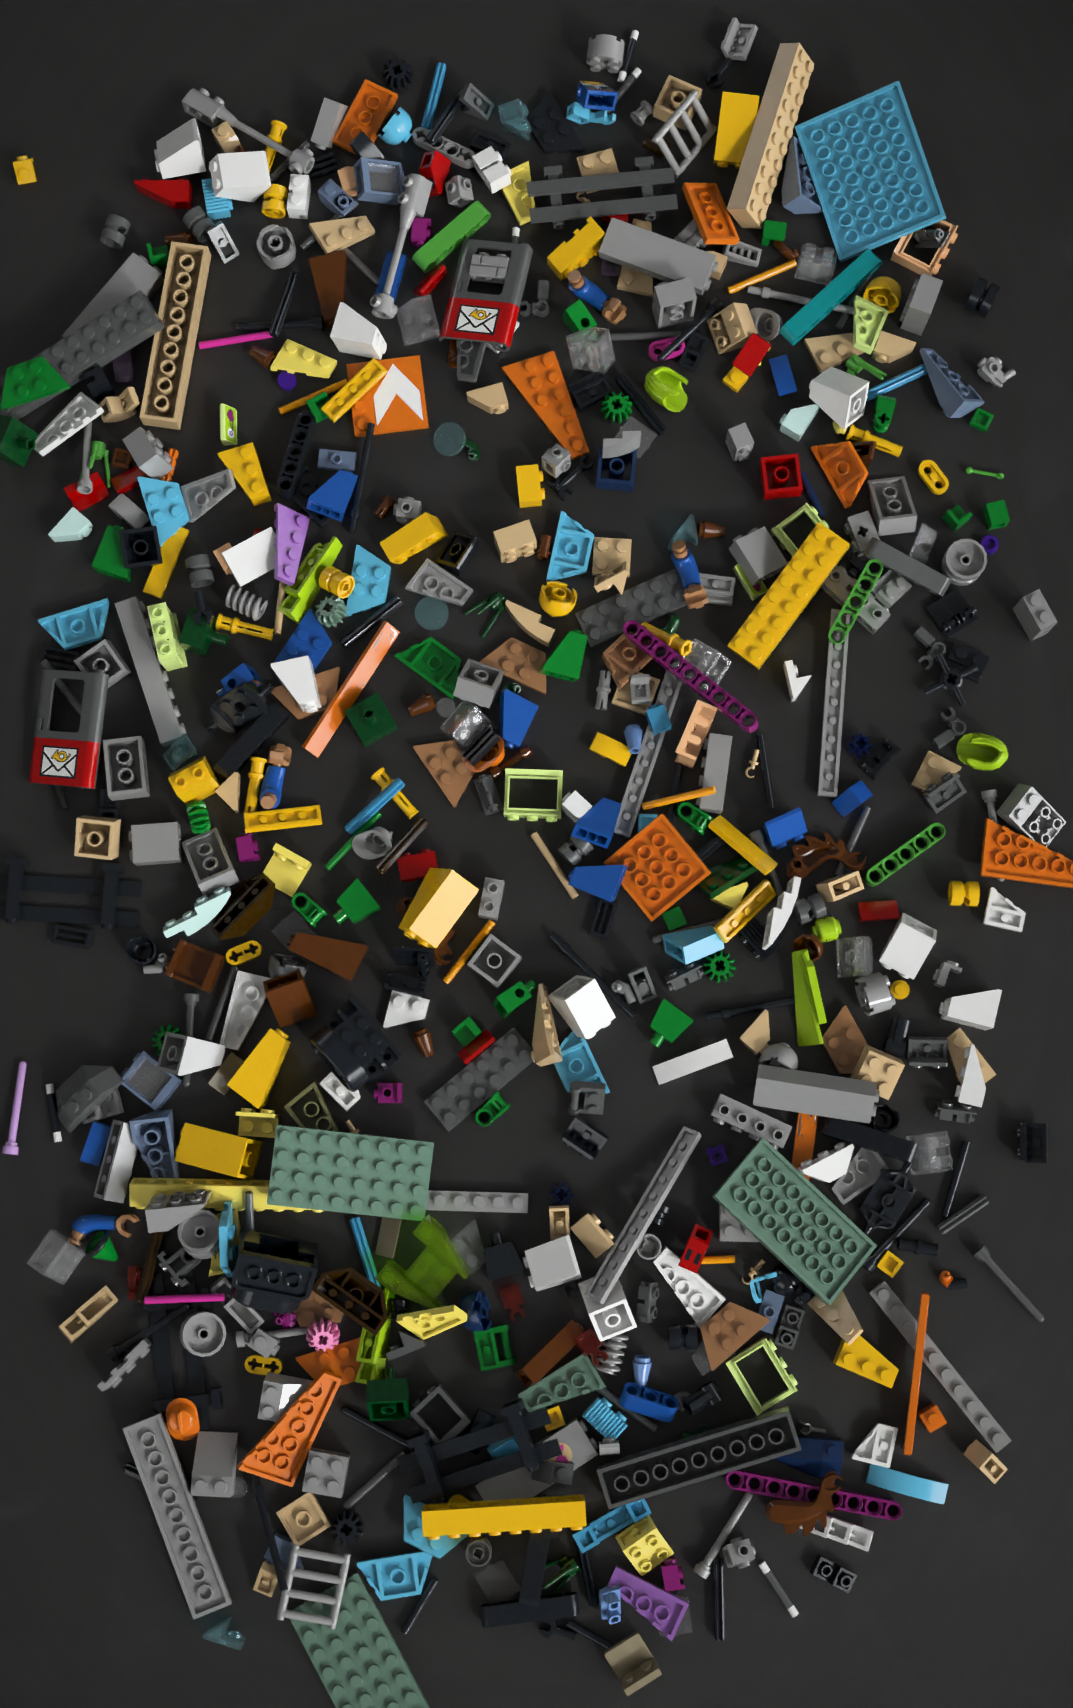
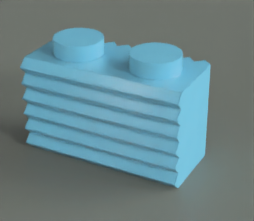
M212 178L202 179L208 217L211 220L230 218V210H233L232 199L215 197L214 189L212 188Z
M597 1397L582 1413V1416L605 1438L613 1437L616 1440L628 1426L625 1422L627 1418L620 1411L615 1413L610 1408L612 1404L605 1397L602 1399Z

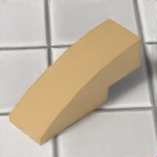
M506 600L505 608L517 625L530 637L549 648L555 635V629L541 624L540 614Z
M104 1286L64 1321L58 1329L72 1343L119 1300L107 1286Z

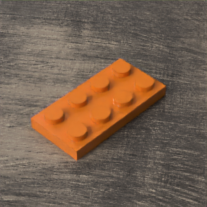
M365 79L332 140L333 144L355 154L349 144L361 131L374 143L398 99V94Z
M684 182L682 190L704 244L737 245L740 239L717 184Z

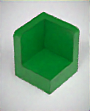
M765 220L761 245L768 246L770 240L784 241L787 223Z
M146 243L152 266L155 265L158 268L167 266L169 257L167 245L152 248L150 243Z
M326 391L306 401L307 407L316 423L328 418L321 411V407L329 401Z
M1004 500L987 503L983 507L988 530L1006 527L1010 522Z
M957 505L951 510L948 509L942 518L955 532L970 520L972 513L966 514Z
M470 1017L451 1031L464 1047L482 1033Z

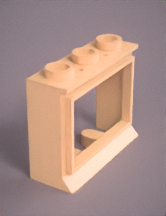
M945 220L931 225L951 233L943 247L938 248L930 265L903 252L913 233L901 237L890 260L919 275L922 273L932 276V274L936 275L941 267V264H939L941 258L945 260L949 253L948 245L950 243L954 244L958 236L955 233L958 226Z
M697 700L675 751L677 753L675 762L693 769L704 739L715 717L717 707Z

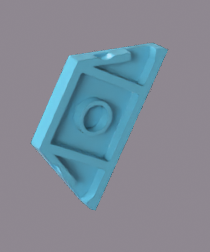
M139 476L137 479L151 525L157 526L159 544L162 547L165 541L174 536L181 527L190 521L180 486L174 482Z
M561 511L546 582L587 573L594 534L567 516V513Z
M356 545L351 575L354 578L355 586L347 600L348 610L345 613L348 617L360 611L364 612L373 607L383 606L386 604L391 566L360 545Z
M106 598L38 619V622L66 651L102 640L110 602Z
M572 1031L560 1046L563 1061L554 1063L567 1093H571L570 1084L573 1081L606 1083L586 1040L577 1037ZM606 1084L605 1094H608L610 1090Z
M224 1201V1211L221 1213L219 1223L220 1267L223 1273H226V1278H232L233 1261L237 1245H234L233 1237H236L237 1229L236 1225H233L232 1201Z
M406 1494L404 1495V1542L441 1559L468 1536V1534H460L459 1538H448V1535L440 1536V1539L435 1540L423 1537L421 1511L424 1503L417 1502L413 1504L411 1497Z
M416 1551L357 1561V1567L361 1569L379 1599L384 1601L420 1595L432 1555L424 1551Z

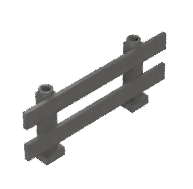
M653 156L635 158V171L562 178V165L543 167L544 180L527 182L528 197L550 195L551 206L530 208L531 224L553 222V228L561 230L564 228V220L644 213V218L647 221L655 220L656 211L678 209L676 194L654 196L653 185L675 182L673 168L653 169ZM641 186V198L562 205L561 194Z

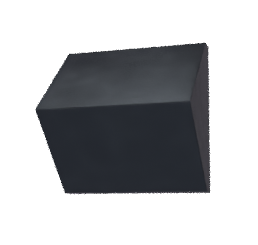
M157 526L119 531L125 569H146L163 564Z
M454 531L435 562L460 577L479 548V538Z

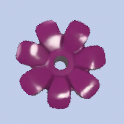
M295 1312L274 1313V1316L277 1317L275 1323L277 1325L282 1324L283 1329L295 1326L296 1321L294 1319L297 1318Z

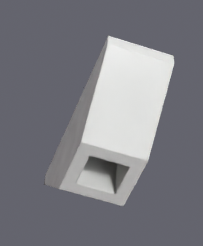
M840 1142L834 1145L835 1149L819 1153L817 1155L818 1158L802 1162L801 1167L797 1168V1170L805 1176L830 1183L846 1174L854 1146L851 1143Z

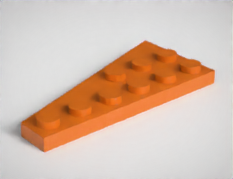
M547 352L501 367L503 373L508 376L528 405L547 426L550 433L558 440L562 448L565 447L571 453V460L588 455L589 449L555 352Z
M989 818L985 819L979 876L1073 889L1072 860L1048 849L1044 845L1009 830L1005 826L993 822Z
M323 1370L237 1465L238 1470L293 1487L341 1384V1376Z

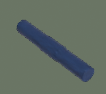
M802 471V485L820 518L825 515V512L805 471Z

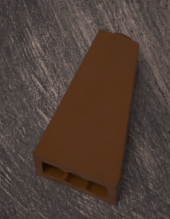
M345 250L309 258L326 327H333L340 302L345 303L347 271Z
M297 932L295 936L292 934L287 943L289 951L350 982L369 948L364 944Z
M573 1320L567 1322L514 1374L527 1388L535 1385L586 1335L583 1332L584 1328L582 1325Z

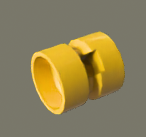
M271 184L264 192L263 198L265 200L262 203L263 215L275 219L285 217L288 189L279 184Z
M333 566L326 567L319 577V585L322 589L342 599L347 598L355 586L352 576L345 572L343 573Z
M962 881L949 882L948 903L950 906H961L963 903L966 906H978L980 897L979 882L967 881L965 884Z

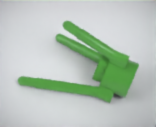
M853 354L845 364L848 367L846 372L856 376L854 372L859 373L864 368L880 380L887 377L886 373L867 363L856 354Z
M92 441L89 468L92 469L94 460H101L104 457L107 487L110 488L109 451L105 450V443Z

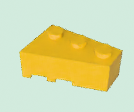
M591 216L586 220L588 222L586 226L580 231L577 228L573 232L575 236L567 243L565 241L562 242L547 257V265L561 281L567 278L571 271L584 267L590 258L599 255L598 252L605 232Z
M253 442L217 453L226 469L232 470L235 481L254 506L272 501Z

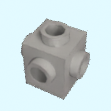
M456 175L445 183L448 204L462 208L474 200L470 179Z
M558 444L547 449L541 457L542 469L554 478H557L563 471H567L571 465V453L565 447L562 448Z
M412 497L399 498L398 504H394L393 515H396L397 522L407 525L419 517L422 510L421 501H417Z
M742 1537L730 1540L731 1544L722 1548L728 1568L738 1566L739 1569L750 1566V1562L755 1559V1547L750 1543L749 1538L742 1540Z

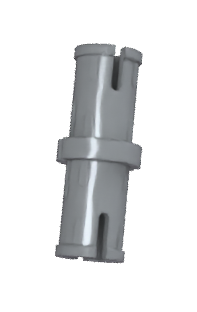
M606 670L600 671L599 686L596 687V692L598 693L595 708L598 710L601 707V702V710H607L608 694L611 693L609 688L611 674L607 671L605 678Z

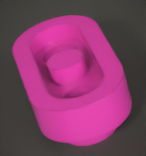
M677 337L652 342L648 350L649 357L654 361H658V355L654 352L656 350L662 352ZM683 342L678 347L679 349L677 351L674 350L665 360L680 357L685 349V343Z

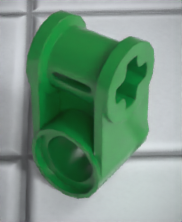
M877 395L872 428L875 432L884 433L888 430L889 424L892 421L896 398Z
M689 802L681 803L676 810L677 818L702 836L709 822L713 820L711 816ZM683 807L688 808L690 815L683 816L680 809Z
M296 893L292 897L293 907L314 928L316 923L323 916L327 915L306 894ZM299 897L306 899V904L303 907L296 905V900Z
M499 1091L476 1113L475 1119L479 1126H489L511 1106L510 1103L507 1104L501 1098ZM483 1112L488 1113L490 1116V1120L487 1123L479 1121L478 1117Z

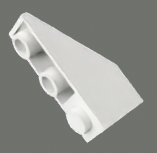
M970 1043V1047H966L964 1052V1059L967 1060L965 1067L961 1066L959 1077L962 1078L961 1086L957 1085L955 1097H958L957 1101L960 1103L982 1108L986 1086L975 1045Z

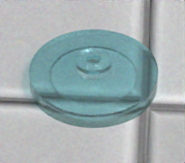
M444 423L434 434V446L444 456L457 455L465 446V431L456 423Z
M432 597L423 598L415 608V618L418 624L427 630H437L443 627L449 617L447 604L442 600Z

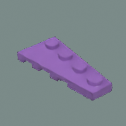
M276 503L274 505V512H276V519L274 520V528H276V538H274V546H276L274 579L292 586L295 583L310 518Z
M616 1565L607 1586L613 1588L615 1585H619L620 1597L632 1605L638 1613L648 1619L654 1627L672 1641L689 1602L670 1592H665L664 1589Z

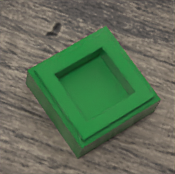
M977 407L969 426L985 433L994 415Z
M679 906L661 914L669 932L687 924Z

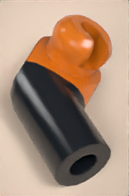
M946 1270L942 1271L939 1275L940 1282L949 1290L967 1288L966 1278L955 1279Z

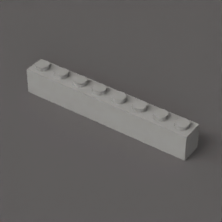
M135 596L114 603L160 744L163 747H167L184 741V734H187L184 724L179 722L178 717L181 714L178 706H174L172 699H175L172 688H168L167 681H169L167 672L162 670L161 663L159 662L154 636H151L149 631L152 629L151 623L148 618L145 619L143 613L146 612L143 601H139Z

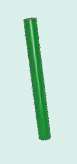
M377 811L324 866L330 871L352 848L354 837L368 831L382 815Z

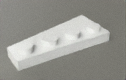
M80 392L37 436L34 450L41 456H45L105 411L97 403Z
M242 971L237 972L220 1045H224L229 1049L240 1050L267 998L263 982L272 978Z
M665 1246L658 1257L653 1260V1263L700 1328L726 1298L698 1273L678 1266L681 1258Z

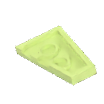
M856 295L853 299V347L871 354L889 310Z

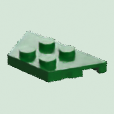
M41 356L7 368L1 409L7 410L70 389L71 386Z
M432 637L420 644L411 646L408 650L395 654L397 660L453 701L455 697L453 694L462 662L461 658Z

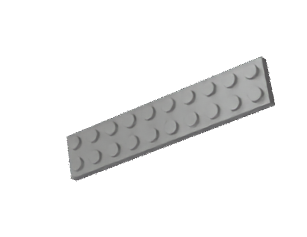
M162 1413L124 1427L123 1432L193 1620L231 1605V1597L193 1496H190L191 1491Z

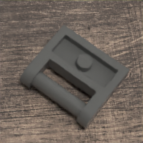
M573 1081L570 1084L571 1104L568 1106V1113L573 1116L579 1113L603 1115L606 1083ZM581 1091L585 1092L584 1104L578 1103Z

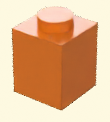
M933 1402L917 1412L918 1418L929 1433L947 1423L939 1408Z

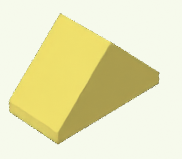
M745 882L730 887L710 900L732 910L741 902L748 883Z

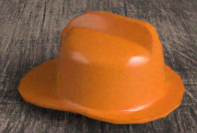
M499 736L500 740L475 766L466 759L465 765L467 769L471 772H481L488 767L499 765L505 755L504 741L501 736Z
M177 1398L168 1404L166 1408V1421L169 1433L175 1439L181 1441L191 1440L196 1437L200 1430L196 1405L187 1398Z

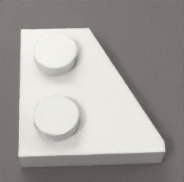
M991 887L983 924L1021 933L1026 913L1013 905V902L998 893L995 888Z
M392 991L383 1027L389 1028L425 1019L430 1000Z
M332 1072L319 1083L346 1112L361 1098L359 1090L355 1092L349 1091Z
M877 1423L853 1452L851 1458L890 1468L898 1428Z

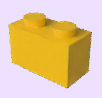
M538 464L516 466L520 508L542 506V500L545 499V490L540 487V482L543 481V471L539 470Z

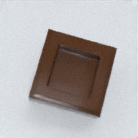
M115 447L111 466L129 470L133 460L129 450Z

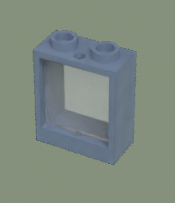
M360 157L354 165L357 200L398 205V196L405 191V187L402 185L404 172L401 162Z
M146 1051L139 1052L132 1060L134 1062L130 1068L127 1067L120 1075L124 1080L122 1085L152 1109L159 1111L183 1080L175 1074L156 1070L158 1060Z

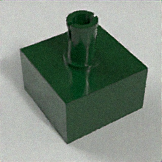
M0 415V459L9 465L25 467L31 450L36 446L35 441L38 433L12 416Z
M190 607L179 639V644L184 651L207 657L211 642L227 646L229 635L215 631L216 618L214 617L211 624L208 625L207 617L202 614L201 627L194 621L192 615L196 614L198 609Z
M378 692L345 710L349 721L365 748L398 730L395 721Z
M384 1368L382 1370L383 1379L367 1380L366 1403L370 1421L410 1419V1395L407 1378L394 1379L395 1370L389 1368L388 1375L387 1368Z

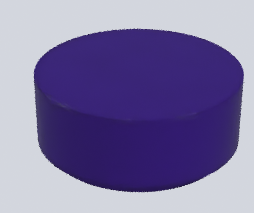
M283 371L278 376L277 381L282 390L290 391L295 388L297 380L294 374Z
M992 535L984 536L979 542L984 547L987 555L995 553L999 546L997 538Z

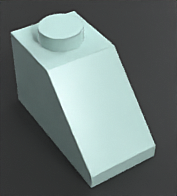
M813 404L791 409L788 415L784 413L779 422L781 424L779 431L799 442L817 414L819 406Z
M72 507L48 535L54 542L82 540L83 537H87L91 533L93 525L85 516Z

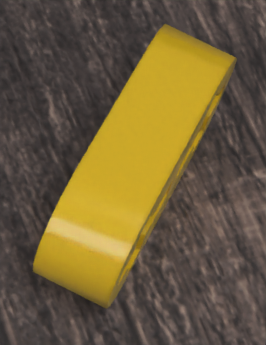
M248 941L229 949L226 953V960L231 965H241L259 957L262 953V946L257 941ZM250 945L258 946L256 954L253 955L252 952L245 953V951L251 949ZM233 952L236 954L243 953L242 956L238 957L237 962L230 959L233 956Z
M255 1354L246 1359L245 1368L252 1374L267 1375L268 1372L279 1374L283 1369V1363L276 1357L265 1358L262 1355ZM255 1358L257 1363H262V1366L252 1369V1365H249V1362ZM273 1361H275L276 1365L279 1366V1369H276L274 1372H271L272 1369L269 1367H265V1365H270L273 1363Z

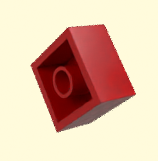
M798 453L760 458L759 472L763 500L801 496L803 486Z

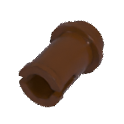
M389 495L382 497L383 500L376 510L373 511L377 516L382 510L379 518L382 520L396 502Z
M541 535L539 549L536 551L537 558L548 560V557L551 555L549 551L552 537Z

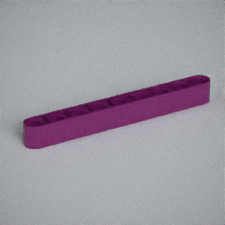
M629 620L624 624L623 632L631 643L709 704L717 707L719 712L742 730L748 733L757 730L759 723L756 715L638 622ZM632 628L637 629L634 634H629ZM651 639L649 645H643L645 640ZM665 650V655L657 656L659 651ZM674 662H680L678 667H671ZM694 673L695 675L692 679H686L687 674ZM708 684L709 688L707 690H700L702 685ZM717 696H724V699L721 702L715 701V698ZM732 707L739 708L738 712L734 714L729 713ZM752 718L754 720L751 725L744 724L746 719Z
M743 1469L724 1474L726 1484L732 1489L786 1500L813 1501L814 1499L808 1498V1492L816 1489L819 1493L821 1486L819 1484ZM734 1473L738 1474L739 1480L736 1483H730L729 1476ZM753 1477L759 1479L756 1487L748 1485L749 1480ZM772 1481L778 1482V1488L775 1491L768 1489V1485ZM792 1485L798 1486V1492L794 1495L788 1494V1489ZM845 1489L835 1492L837 1500L833 1502L834 1509L888 1520H898L902 1516V1507L894 1499ZM856 1497V1505L853 1507L848 1506V1499ZM870 1501L877 1502V1507L874 1510H868L867 1508ZM890 1505H896L897 1507L894 1514H888L887 1512Z

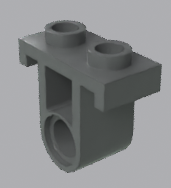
M184 1247L168 1260H166L169 1257L168 1254L162 1251L157 1255L160 1260L158 1262L159 1266L165 1272L168 1270L171 1273L172 1277L170 1279L176 1287L180 1285L185 1289L191 1283L185 1278L182 1280V1278L199 1265L202 1259L194 1258L187 1260L188 1253Z

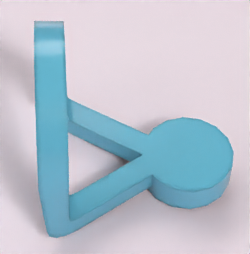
M776 1271L766 1273L763 1276H757L750 1282L751 1294L756 1303L762 1302V1291L759 1281L776 1277ZM754 1282H755L756 1287H757V1290H758V1296H757V1294H756Z

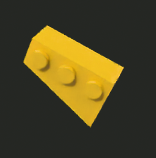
M425 512L381 541L380 545L390 562L402 564L409 557L448 537V534L438 517Z
M860 1335L850 1346L842 1339L833 1360L834 1364L891 1389L899 1371L898 1368Z

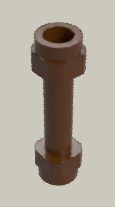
M527 745L518 749L519 752L501 765L492 767L489 770L490 774H492L494 779L501 777L505 768H510L521 759L530 757L533 754Z

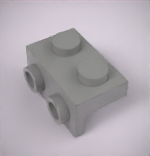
M733 17L727 27L725 38L721 43V50L724 56L731 60L746 61L758 31L757 26L754 24H740L738 19Z

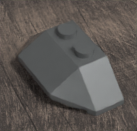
M82 1065L56 1090L58 1119L66 1130L71 1133L124 1080L113 1066Z

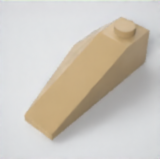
M543 983L538 985L532 1041L533 1051H531L533 1062H536L540 1067L563 1061L551 1004L547 997V987Z

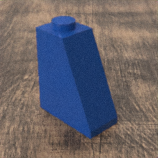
M339 470L309 497L306 509L342 522L358 476L350 471Z
M503 689L500 692L498 735L503 739L505 747L513 749V747H520L539 706L508 689Z
M603 797L576 822L571 836L607 849L613 837L621 803Z
M628 865L577 866L575 869H571L568 879L570 882L568 885L613 902Z

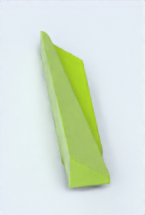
M333 536L330 542L325 544L320 542L315 544L299 566L295 583L292 586L286 585L284 588L289 595L277 609L297 624L301 622L321 588L319 585L320 574L326 567L333 565L342 548V544L337 537Z
M808 949L792 952L798 1046L824 1044L819 1025L827 1023L815 967L813 961H810Z
M385 1287L384 1295L388 1318V1312L391 1311L390 1298L395 1297V1289ZM387 1319L376 1336L364 1327L362 1328L356 1361L361 1362L355 1382L367 1385V1380L383 1379L382 1370L386 1364L391 1319Z

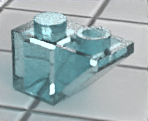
M519 99L499 105L500 120L507 130L527 141L531 140L530 132L532 130L530 123L527 121V115L529 114L527 106Z

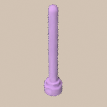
M21 1061L18 1067L8 1142H5V1146L3 1145V1154L18 1155L19 1147H17L16 1136L27 1067L25 1061Z

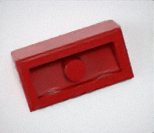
M437 265L413 290V293L424 300L447 275L446 266Z
M752 333L732 365L748 376H751L771 347V344L760 335Z
M135 466L110 480L116 492L120 495L140 486L137 477H151L138 466Z
M896 900L858 902L859 922L899 919Z
M485 1030L458 1053V1056L468 1065L495 1042V1038L488 1030Z

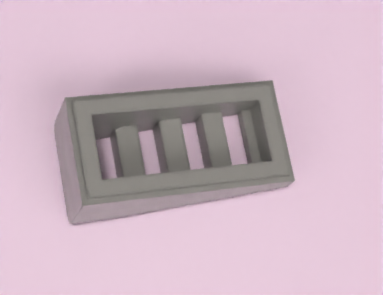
M739 241L737 245L723 244L721 254L728 257L727 261L758 267L762 249ZM744 251H747L746 257H743ZM751 253H754L753 260L750 259Z

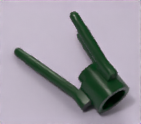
M498 591L493 595L490 594L486 599L464 612V615H467L484 604L486 605L477 612L478 615L489 607L493 611L497 609L481 635L482 639L485 638L500 613L505 609L503 605L506 599Z
M564 1555L559 1559L546 1563L545 1568L562 1563L559 1566L562 1572L542 1586L543 1589H546L565 1576L552 1591L555 1594L572 1577L577 1575L576 1572L580 1569L572 1555L568 1558Z

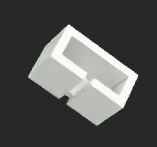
M492 146L472 156L475 169L492 194L511 184V170L507 164L504 166L500 153L498 151L495 152Z
M290 174V193H288L287 200L289 218L307 219L311 193L309 175Z
M576 790L572 794L568 792L562 799V811L575 823L592 808V805Z

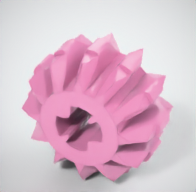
M322 1317L319 1322L314 1320L312 1325H309L307 1328L306 1339L309 1341L310 1347H315L316 1352L322 1349L325 1353L326 1348L333 1350L334 1345H338L340 1330L336 1322L331 1323L330 1318L327 1321H324Z

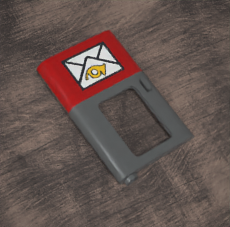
M475 239L463 240L439 341H442V339L491 343L492 347L497 351L508 352L510 350L533 255V249L529 244ZM478 249L512 252L503 291L500 295L467 291L471 277L469 271L472 255L476 254Z
M94 669V672L42 670L28 783L96 789L109 675L105 674V670ZM58 678L84 680L85 682L80 727L76 733L51 731L49 729L55 680Z

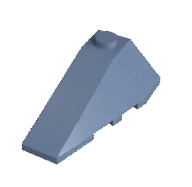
M792 136L790 138L781 190L782 205L786 210L794 214L821 213L823 210L799 139Z
M920 349V354L936 397L947 417L961 418L985 403L970 384L966 387L959 380L961 376L948 369V363L933 349Z
M172 1109L152 1111L131 1119L129 1123L132 1140L135 1146L137 1145L143 1161L146 1162L150 1169L152 1178H180L178 1162L175 1161L177 1145Z

